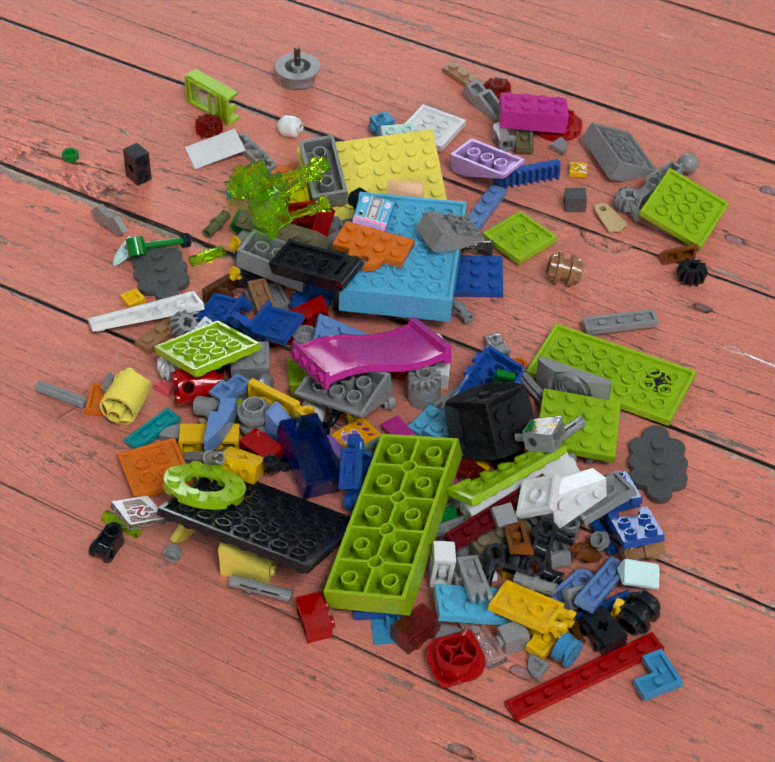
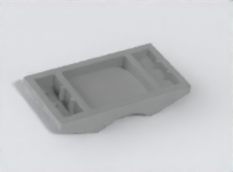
M542 356L538 358L536 383L543 391L545 388L609 400L611 380Z

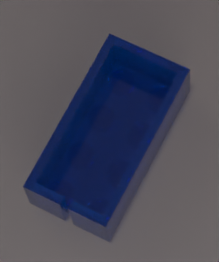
M312 413L300 416L299 422L297 417L280 420L276 435L303 499L341 491L338 489L340 464L318 414Z

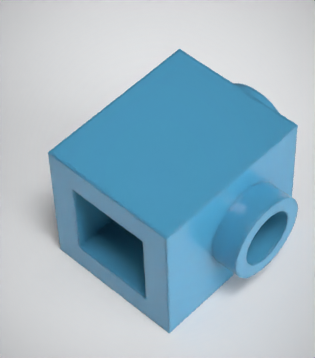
M388 111L369 117L368 129L370 133L377 137L381 136V126L395 125L394 118Z

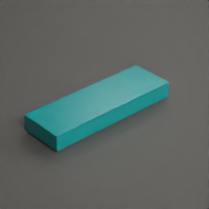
M166 408L124 438V444L131 449L149 445L159 438L162 430L179 424L181 417L169 408Z

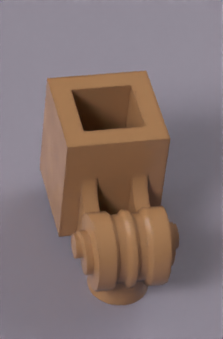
M664 542L623 549L621 545L619 549V554L623 559L640 561L642 558L654 560L659 558V554L666 553Z

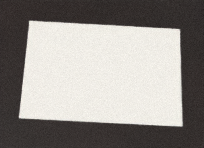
M235 129L185 147L195 169L245 151Z

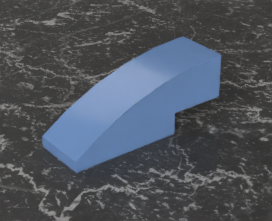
M221 397L218 412L210 411L204 436L205 451L216 449L230 432L237 415V398Z

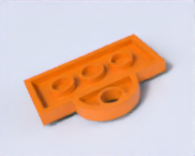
M346 221L334 240L332 249L348 253L351 256H358L363 261H367L360 271H374L382 267L383 264L402 268L415 246V240Z

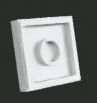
M556 473L522 480L516 517L524 519L555 513L561 477Z

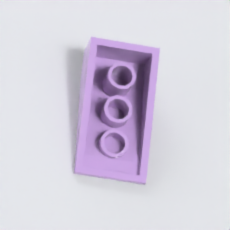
M472 138L450 154L451 171L465 177L504 179L525 163L523 158Z

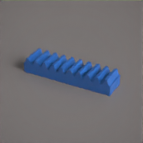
M559 159L521 165L504 179L493 178V185L507 189V186L514 188V185L520 187V184L527 186L528 182L533 185V181L540 183V180L546 182V179L550 181L553 178L559 180L561 163Z

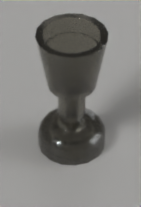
M486 240L461 249V255L464 253V250L476 251L480 255L492 256L494 240Z

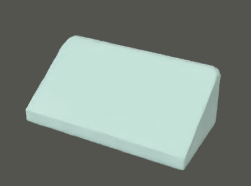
M624 559L617 567L623 585L653 590L659 589L658 564Z

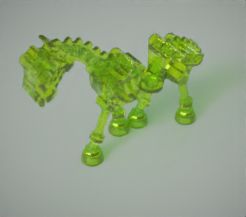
M324 155L319 158L313 156L306 163V166L301 165L298 169L283 174L277 172L270 175L262 160L254 161L245 167L238 165L233 169L234 173L229 176L230 180L224 181L233 199L251 200L252 203L248 205V209L254 217L251 221L256 228L260 227L262 231H265L270 240L279 236L278 231L283 226L291 223L293 219L309 214L313 216L317 211L325 213L332 210L324 194L317 199L318 201L315 202V205L309 204L307 208L291 213L288 209V201L291 200L292 193L300 188L304 189L309 181H322V172L331 171Z

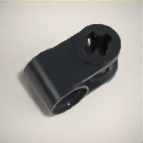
M116 522L108 523L91 543L89 555L104 559V562L110 563L125 543L122 526Z

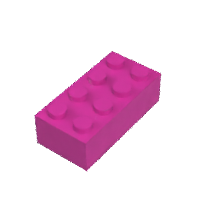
M501 92L498 106L499 128L566 133L569 119L566 98L513 94L511 92Z

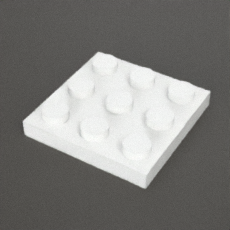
M424 104L405 123H414L415 131L433 129L436 148L440 152L466 126L465 119Z

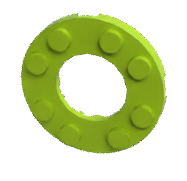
M192 461L190 464L170 467L165 472L163 478V489L169 496L173 494L178 499V502L196 508L211 510L227 509V506L231 504L235 506L240 504L245 496L246 486L243 479L223 469V466L219 464L207 465L199 461ZM193 477H197L198 480L200 478H207L211 482L214 479L224 489L217 492H203L189 487L185 481H191Z

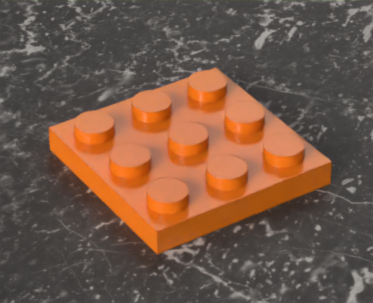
M175 437L117 453L133 498L147 495L151 497L165 493L163 489L165 472L170 467L186 464ZM193 480L185 481V483L189 486L193 484Z

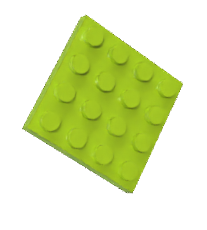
M669 168L638 215L688 245L697 243V250L700 251L730 203Z
M217 320L154 346L156 354L195 377H201L209 371L220 369L223 365L234 363L242 357L251 356L254 352L261 350L260 343Z
M544 388L539 418L563 416L564 426L578 416H581L586 422L584 428L562 442L567 447V453L614 463L621 402Z

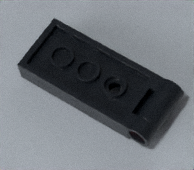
M289 239L271 259L269 266L272 274L331 291L337 290L342 292L362 269L364 262L355 255L351 256Z

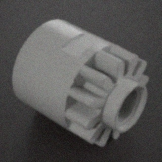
M427 365L424 368L408 372L409 404L418 410H425L430 404L434 405L441 398V372L436 371V366L431 368Z

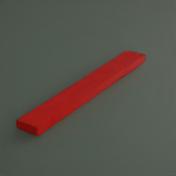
M651 632L506 700L504 706L515 722H518L642 663L643 655L659 649L664 651L665 647L654 633Z

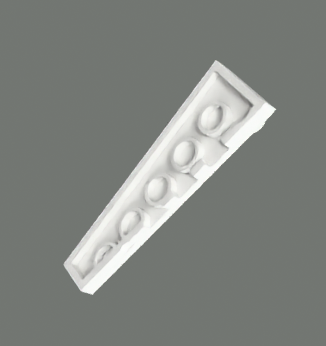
M194 291L87 319L92 331L101 332L109 328L174 316L178 311L182 313V311L186 310L189 314L191 312L197 314L200 310L205 309L202 300Z

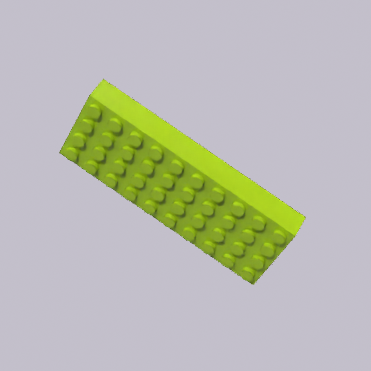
M381 434L323 591L329 608L410 616L432 550L433 541H435L449 498L447 488L454 483L463 455L458 438Z

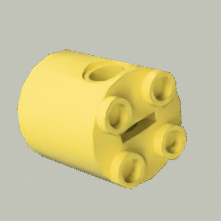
M130 367L118 372L99 404L101 412L114 423L121 425L133 423L151 392V381L136 373Z

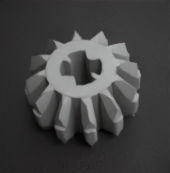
M186 310L182 311V313L180 311L176 312L171 317L168 328L173 330L171 335L178 337L198 328L197 325L199 323L197 321L199 317L194 318L193 312L188 314Z

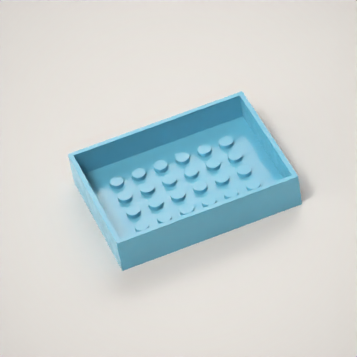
M363 192L396 201L386 232L414 239L415 246L402 268L383 264L382 267L374 271H359L344 291L339 292V311L406 318L416 317L417 319L450 322L461 249L448 253L432 251L416 228L426 211L466 216L467 202Z

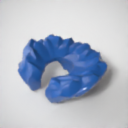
M308 284L303 292L298 291L291 295L289 305L291 308H294L323 295L329 310L335 291Z

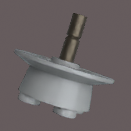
M300 47L294 48V53L286 54L276 61L275 70L282 77V82L288 90L309 89L314 82V76L320 70V62L310 54L301 53Z

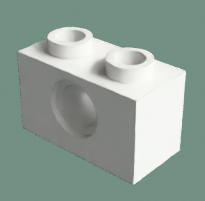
M433 541L428 564L429 587L433 588L435 583L451 585L456 565L455 542Z

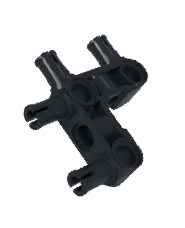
M544 518L537 522L530 532L534 555L511 554L507 545L492 543L483 550L481 561L482 565H484L483 572L488 585H492L495 569L515 575L517 571L532 577L536 575L540 579L548 581L555 575H559L560 580L556 584L560 585L563 582L561 577H564L565 573L551 569L547 565L553 541L557 540L572 546L574 543L573 538H575L576 534L560 529L553 520ZM541 525L547 528V534L541 531ZM490 549L496 551L497 559L491 557ZM529 564H533L536 567V573L530 571Z

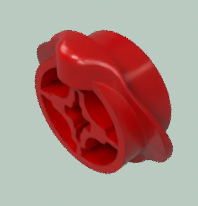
M463 629L456 633L438 637L430 643L427 649V662L441 688L446 689L454 685L473 681L481 676L485 669V655L475 634L470 629Z

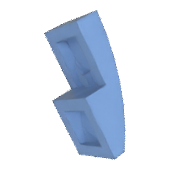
M236 373L227 382L221 380L209 391V394L218 400L221 397L236 398L248 390V382L250 380Z

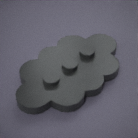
M165 246L146 249V255L132 258L134 279L138 282L139 291L143 295L155 296L157 300L179 295V291L185 290L190 285L187 263L183 261L182 252L178 248H166Z
M658 425L647 427L643 437H636L630 441L628 468L631 470L630 478L636 488L646 490L647 498L650 501L664 504L671 500L673 492L681 491L686 487L688 477L685 472L687 471L688 461L684 457L686 448L683 442L670 438L669 432L664 427Z

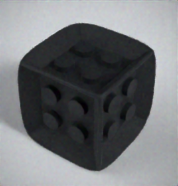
M492 382L477 385L454 395L445 402V417L450 438L459 439L463 454L461 459L496 460L508 457L525 448L524 441L515 440V430L525 429L528 422L534 419L529 394L523 384Z

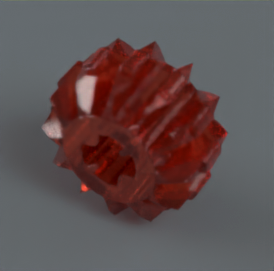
M502 77L489 78L484 85L486 90L489 88L492 90L498 100H500L501 92H511V83L508 82V79H502Z
M204 113L203 116H198L195 122L197 135L208 139L222 133L223 121L221 117L211 113Z

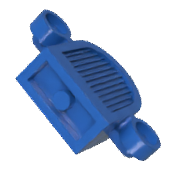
M350 434L348 437L349 448H341L338 489L347 492L344 498L346 510H354L374 456L373 453L364 450V439L361 438L360 434Z

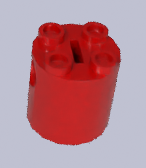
M175 368V371L171 372L172 382L174 385H177V390L174 391L175 402L180 404L181 407L193 405V401L198 395L213 397L209 394V391L221 380H224L223 373L216 374V371L212 370L201 377H195L181 368ZM187 382L192 383V386H191L190 389H188V390H184V389H183V385H184L185 383H187Z

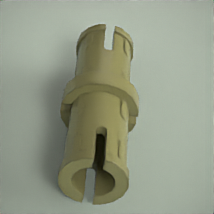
M222 210L217 217L212 218L209 225L202 231L204 237L210 239L218 230L220 231L224 223L231 218L230 213L227 210Z

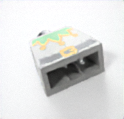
M563 416L532 419L528 422L525 429L515 430V440L524 441L525 449L535 452L555 453L566 435Z

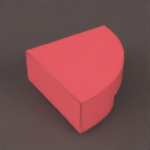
M172 379L165 382L161 380L153 385L154 390L167 397H170L177 390V385L173 384Z

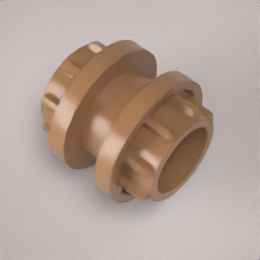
M563 252L552 254L548 260L546 276L548 279H552V283L557 284L561 279L565 280V286L576 285L582 276L583 262L576 255H571L570 259H566Z

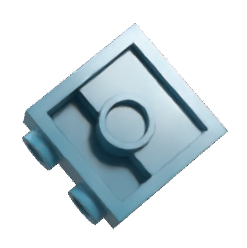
M431 404L408 426L417 436L450 438L445 409L442 411Z

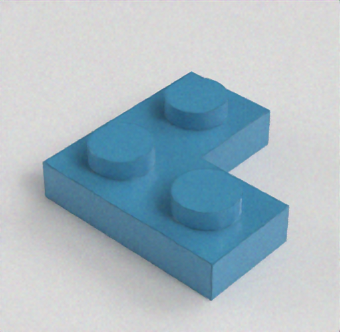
M662 649L642 656V662L650 674L634 679L633 686L643 702L683 687V680Z

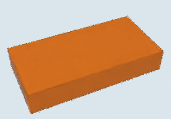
M91 383L85 415L104 416L99 405L105 394L101 389L102 383Z

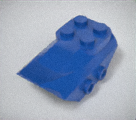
M487 344L481 353L477 351L473 357V366L468 365L462 374L465 378L454 395L477 385L491 383V378L497 369L515 373V380L513 382L522 384L523 380L520 378L527 368Z

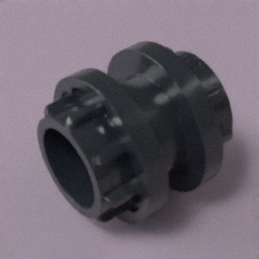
M648 591L630 592L626 597L628 604L624 603L620 606L621 611L616 616L617 622L624 631L633 636L641 633L646 634L651 628L650 622H656L660 617V603Z

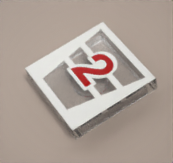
M148 495L111 501V509L129 531L166 524V520L157 515L158 507Z

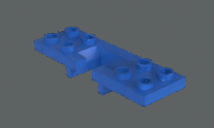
M214 293L204 305L205 310H200L196 317H199L198 323L203 319L209 324L219 320L246 336L281 345H286L305 318L301 313L273 307L270 301H266L256 316L250 320L240 312L249 313L254 307L251 301L246 300L242 294L239 298L219 293Z
M617 471L636 489L638 495L602 516L604 527L608 534H616L623 549L665 541L664 533L648 506L639 508L641 507L640 504H642V496L627 471ZM638 508V515L620 517L618 511Z

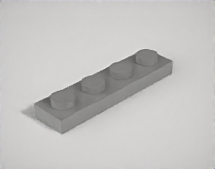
M648 309L583 317L582 325L586 334L596 335L658 327L659 320L655 310Z

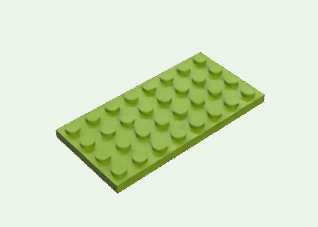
M557 323L526 370V373L536 379L538 358L542 356L611 380L609 400L621 402L620 409L667 426L671 424L697 373L695 370ZM656 371L660 372L659 374H656V375L650 374L651 372H656ZM663 372L665 373V376H663L661 379L665 380L663 381V383L668 384H661L657 386L656 390V388L654 389V387L656 386L654 379L659 378ZM645 381L646 383H652V386L649 387V384L646 386Z

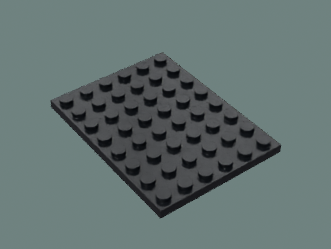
M200 478L189 486L203 492H217L224 489V487L217 484L216 480L213 479V482H211L207 478ZM258 481L254 485L244 482L246 490L243 501L237 506L231 504L227 506V509L211 510L196 508L180 503L176 497H173L158 507L157 515L163 517L166 521L176 522L184 528L196 530L204 536L214 537L222 543L232 544L240 550L255 553L260 558L270 559L278 565L288 566L299 573L306 574L341 545L351 518L348 515Z

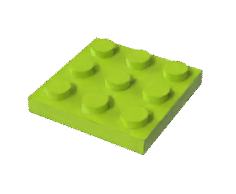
M518 211L482 233L486 242L518 265L557 242L556 235L522 211Z

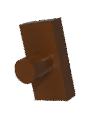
M229 273L202 289L203 302L205 304L214 293L231 297L235 296L232 291L236 289V282L230 279Z

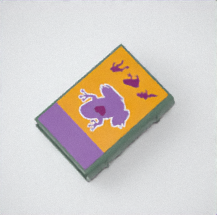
M359 417L320 439L322 442L320 449L339 468L341 448H349L348 437L350 434H360L361 438L364 439V450H376L381 433L365 417Z

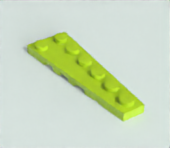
M560 443L555 453L529 451L514 458L515 462L501 463L497 465V470L492 472L483 471L479 473L480 477L471 481L468 478L448 487V496L470 506L479 505L483 500L495 496L499 491L512 486L522 478L528 477L532 472L544 468L546 464L558 460L560 456L568 452L567 447Z

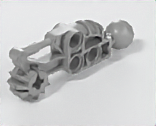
M684 153L679 157L677 163L670 161L646 177L645 186L639 190H635L633 187L628 188L627 186L624 189L619 188V191L614 196L615 207L618 208L619 212L623 211L624 214L630 212L634 221H640L642 217L638 214L641 211V204L649 199L668 169L671 168L683 176V173H694L699 166L698 158L695 154Z

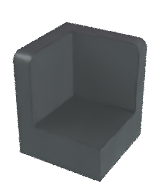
M585 188L564 189L563 202L565 212H586L587 195Z

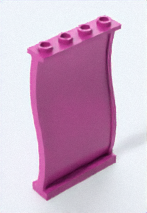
M416 317L409 318L408 324L384 333L371 335H330L302 344L293 341L291 358L325 390H329L331 383L359 373L381 371L404 372L421 369L426 365L431 366L438 362H442L444 365L450 364L452 346Z

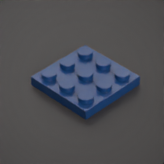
M461 255L454 297L503 298V256Z

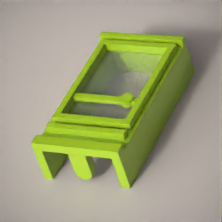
M194 69L184 76L187 103H191L218 120L220 119V121L225 122L226 126H230L240 119L238 115L233 113L237 110L238 106L236 104L229 106V101L236 97L238 92L198 69Z

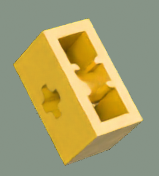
M232 446L223 451L225 456H220V458L226 459L223 464L219 465L223 466V469L241 477L244 482L254 485L263 477L264 457Z

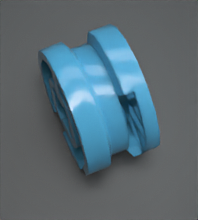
M566 632L556 642L551 658L555 661L563 662V666L568 668L581 653L583 642L574 639L573 635Z

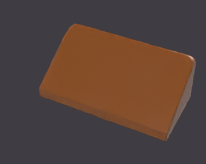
M696 243L663 250L658 258L662 265L685 261L686 258L693 259L694 257L695 259L698 245Z
M524 520L504 528L511 554H535Z

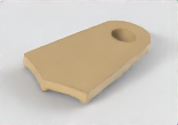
M599 203L595 206V212L608 233H620L627 227V223L608 204Z

